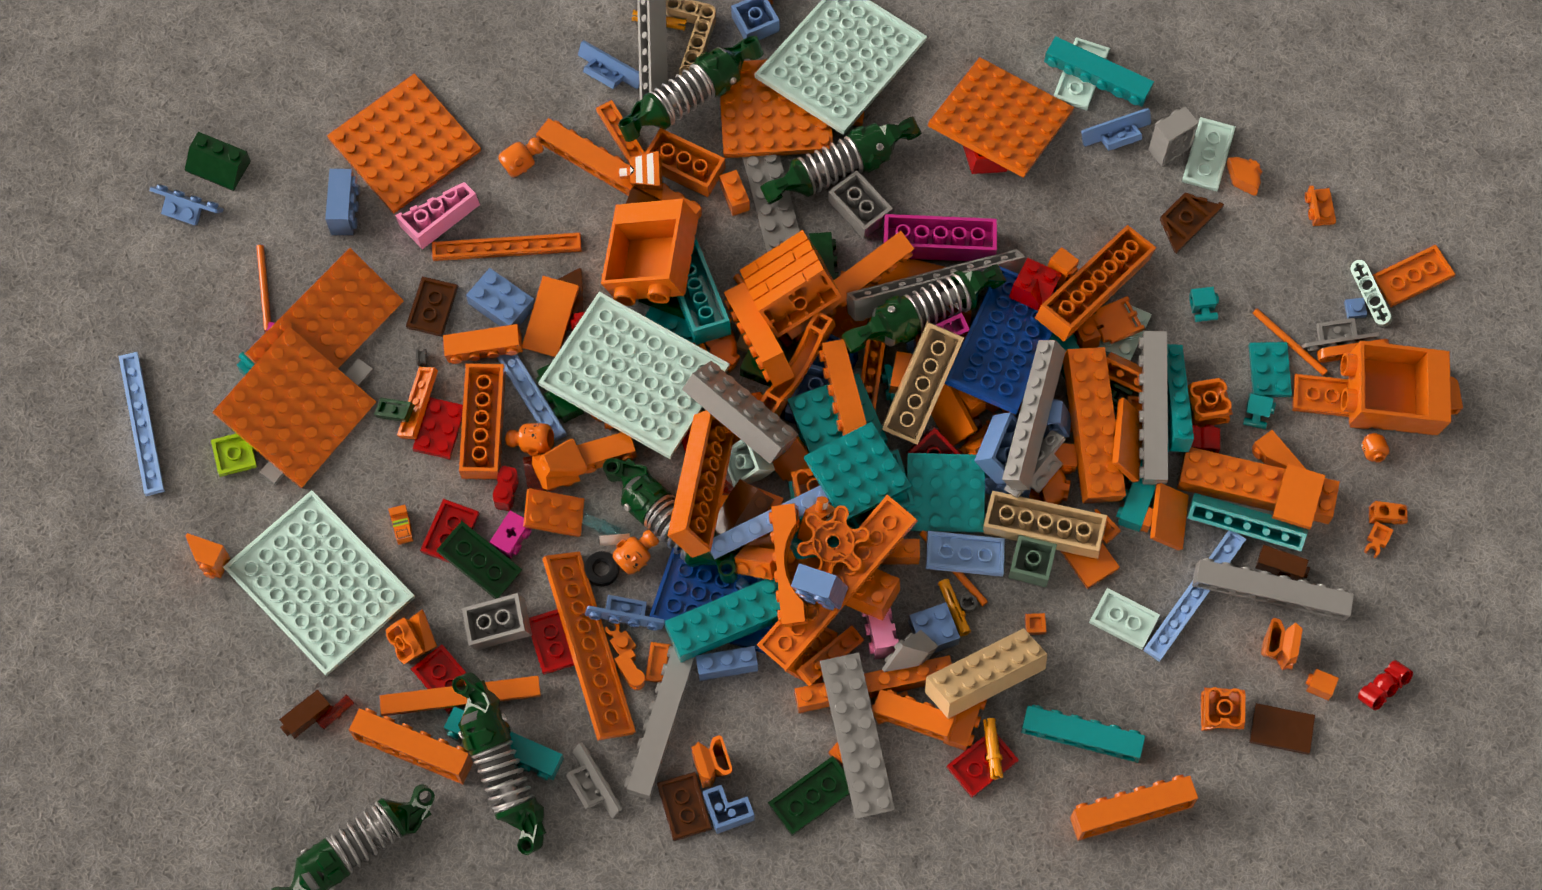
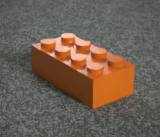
M662 128L659 129L645 154L655 151L660 152L662 156V176L706 197H709L719 180V175H722L726 169L725 158Z

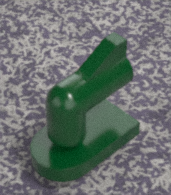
M1110 382L1111 388L1115 389L1111 390L1113 407L1117 411V396L1119 392L1126 396H1131L1134 390L1120 386L1115 382Z

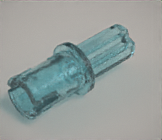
M586 514L582 520L583 525L597 530L599 534L616 535L621 530L620 527L606 522V519L600 520L589 514Z

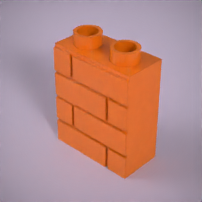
M684 199L618 204L615 206L601 285L613 296L614 300L625 306H632L636 303V299H649L654 303L664 304L669 302L670 297L684 296L699 219Z
M801 230L739 270L758 312L777 338L842 298L822 257L804 230Z
M1360 341L1350 353L1343 354L1340 371L1342 376H1349V388H1345L1342 392L1341 410L1349 412V425L1439 435L1451 423L1450 351Z

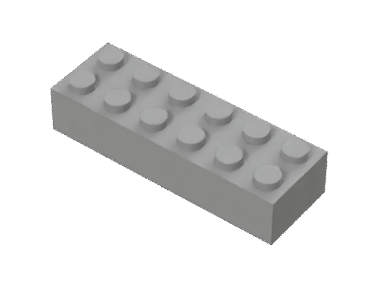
M712 361L692 373L682 389L769 464L788 451L799 435L791 426L782 421L776 413L770 411L763 402L757 400L746 388H743L732 376H729L719 365Z

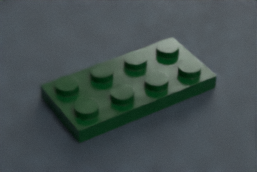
M463 521L458 524L436 550L437 553L494 599L500 598L522 571L519 566Z
M832 756L769 801L768 805L791 836H793L850 795L845 772Z

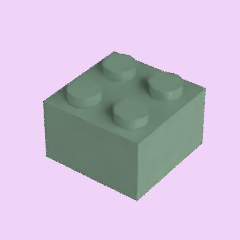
M1019 535L1008 578L1047 587L1057 544Z

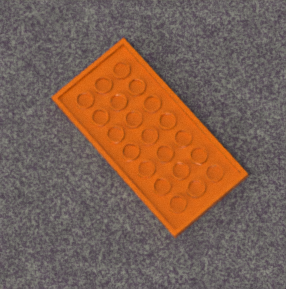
M349 248L264 333L245 355L256 364L282 333L290 327L334 366L339 368L404 300Z

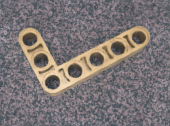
M666 0V14L668 17L686 19L687 22L695 24L679 70V75H682L683 70L689 71L690 65L694 63L689 61L695 60L706 52L716 23V10L713 5L695 0Z

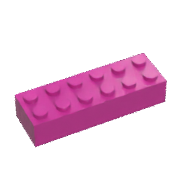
M885 214L883 243L902 231L914 247V250L911 252L913 256L909 259L973 261L996 255L997 219Z

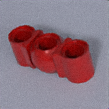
M1397 660L1392 661L1384 669L1385 673L1377 675L1373 683L1370 682L1360 690L1358 699L1374 711L1380 709L1387 702L1386 698L1394 696L1398 688L1401 689L1411 681L1413 677L1411 669Z

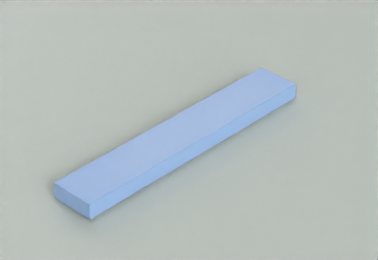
M507 354L499 355L497 357L499 363L504 364L506 374L536 422L551 426L554 432V442L567 436L566 431L517 354L512 356Z

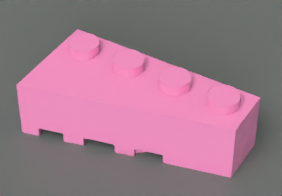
M463 182L443 192V195L437 198L432 197L427 200V203L418 207L415 205L410 208V211L404 214L399 213L395 216L400 227L423 250L480 206L476 193Z
M891 607L883 621L861 612L862 617H866L867 624H864L866 636L870 635L871 642L868 643L870 654H874L876 660L886 658L890 653H894V646L899 640L896 639L895 623H891Z

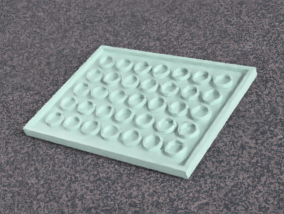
M821 0L755 73V78L844 135L923 45L927 36L870 0Z
M598 292L538 384L671 459L691 428L694 415L700 413L703 409L699 403L682 390L692 373L710 361L719 365L725 373L730 364L607 295Z
M312 490L223 566L224 570L326 677L415 598L414 594Z

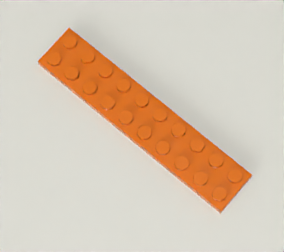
M888 495L885 496L859 526V528H867L870 532V537L867 541L859 542L854 547L855 554L862 561L860 569L856 571L850 570L844 563H837L833 568L832 574L836 575L848 586L841 609L918 522L914 516ZM806 602L809 624L785 627L778 620L757 646L788 672L841 609L834 608L832 611L822 607L818 602L815 605Z
M579 551L544 556L542 560L597 741L633 735L636 730L601 619L593 620L589 616H585L587 606L597 607L589 579L585 574L581 553Z

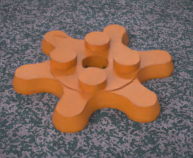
M842 505L835 508L833 518L829 521L822 520L816 513H809L805 517V523L812 529L813 536L809 541L801 542L797 547V552L803 557L812 554L816 555L820 559L818 570L830 574L833 573V568L837 563H844L850 570L856 571L862 566V561L855 554L854 547L859 542L867 541L870 537V532L865 527L850 528L847 525L849 511L847 507ZM836 536L839 539V545L831 547L828 543L829 537Z

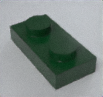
M380 398L374 415L377 418L408 422L415 405L407 401Z

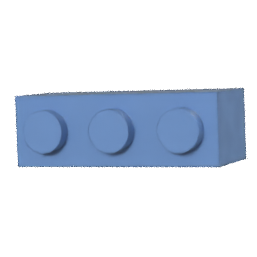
M755 646L696 656L699 681L758 671Z

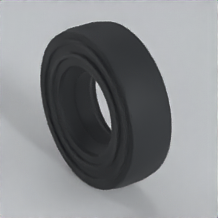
M599 551L593 553L588 557L584 565L585 574L589 582L595 586H608L619 575V565L609 552ZM600 562L607 563L610 568L609 572L604 576L597 575L594 571L596 564Z

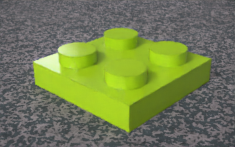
M238 434L211 440L219 477L257 468L253 447Z

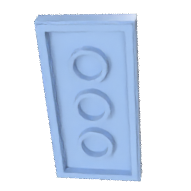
M928 531L925 569L1003 577L1005 538Z

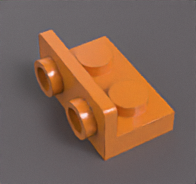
M1309 186L1308 191L1305 192L1306 204L1309 203L1308 218L1312 220L1313 226L1335 224L1336 217L1330 188L1314 190V186Z

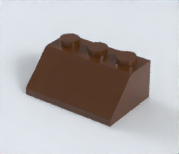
M739 479L719 510L715 532L722 534L767 512L774 499Z

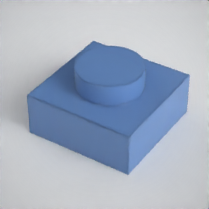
M1364 298L1346 299L1344 301L1347 319L1366 318L1367 311Z

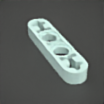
M1363 260L1354 261L1350 268L1352 275L1375 322L1381 327L1388 326L1392 322V315L1368 265ZM1357 266L1364 267L1362 268L1364 277H1361L1360 273L1356 271ZM1365 281L1373 283L1369 290H1365L1362 287ZM1373 297L1380 298V303L1377 306L1370 304V300ZM1377 310H1382L1386 316V321L1383 322L1380 319L1381 316Z

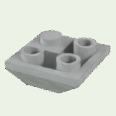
M922 630L915 634L910 633L905 640L901 639L894 646L895 651L884 660L886 664L882 670L887 672L919 666L931 657L938 645Z

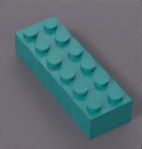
M695 237L686 293L684 296L676 297L695 345L731 335V326L706 260Z
M775 579L762 580L666 620L665 628L680 662L682 663L697 655L775 624L778 621L777 612L780 610V602L776 600L778 583L775 582Z

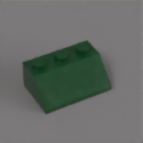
M198 132L189 146L185 171L234 191L251 160L247 151Z

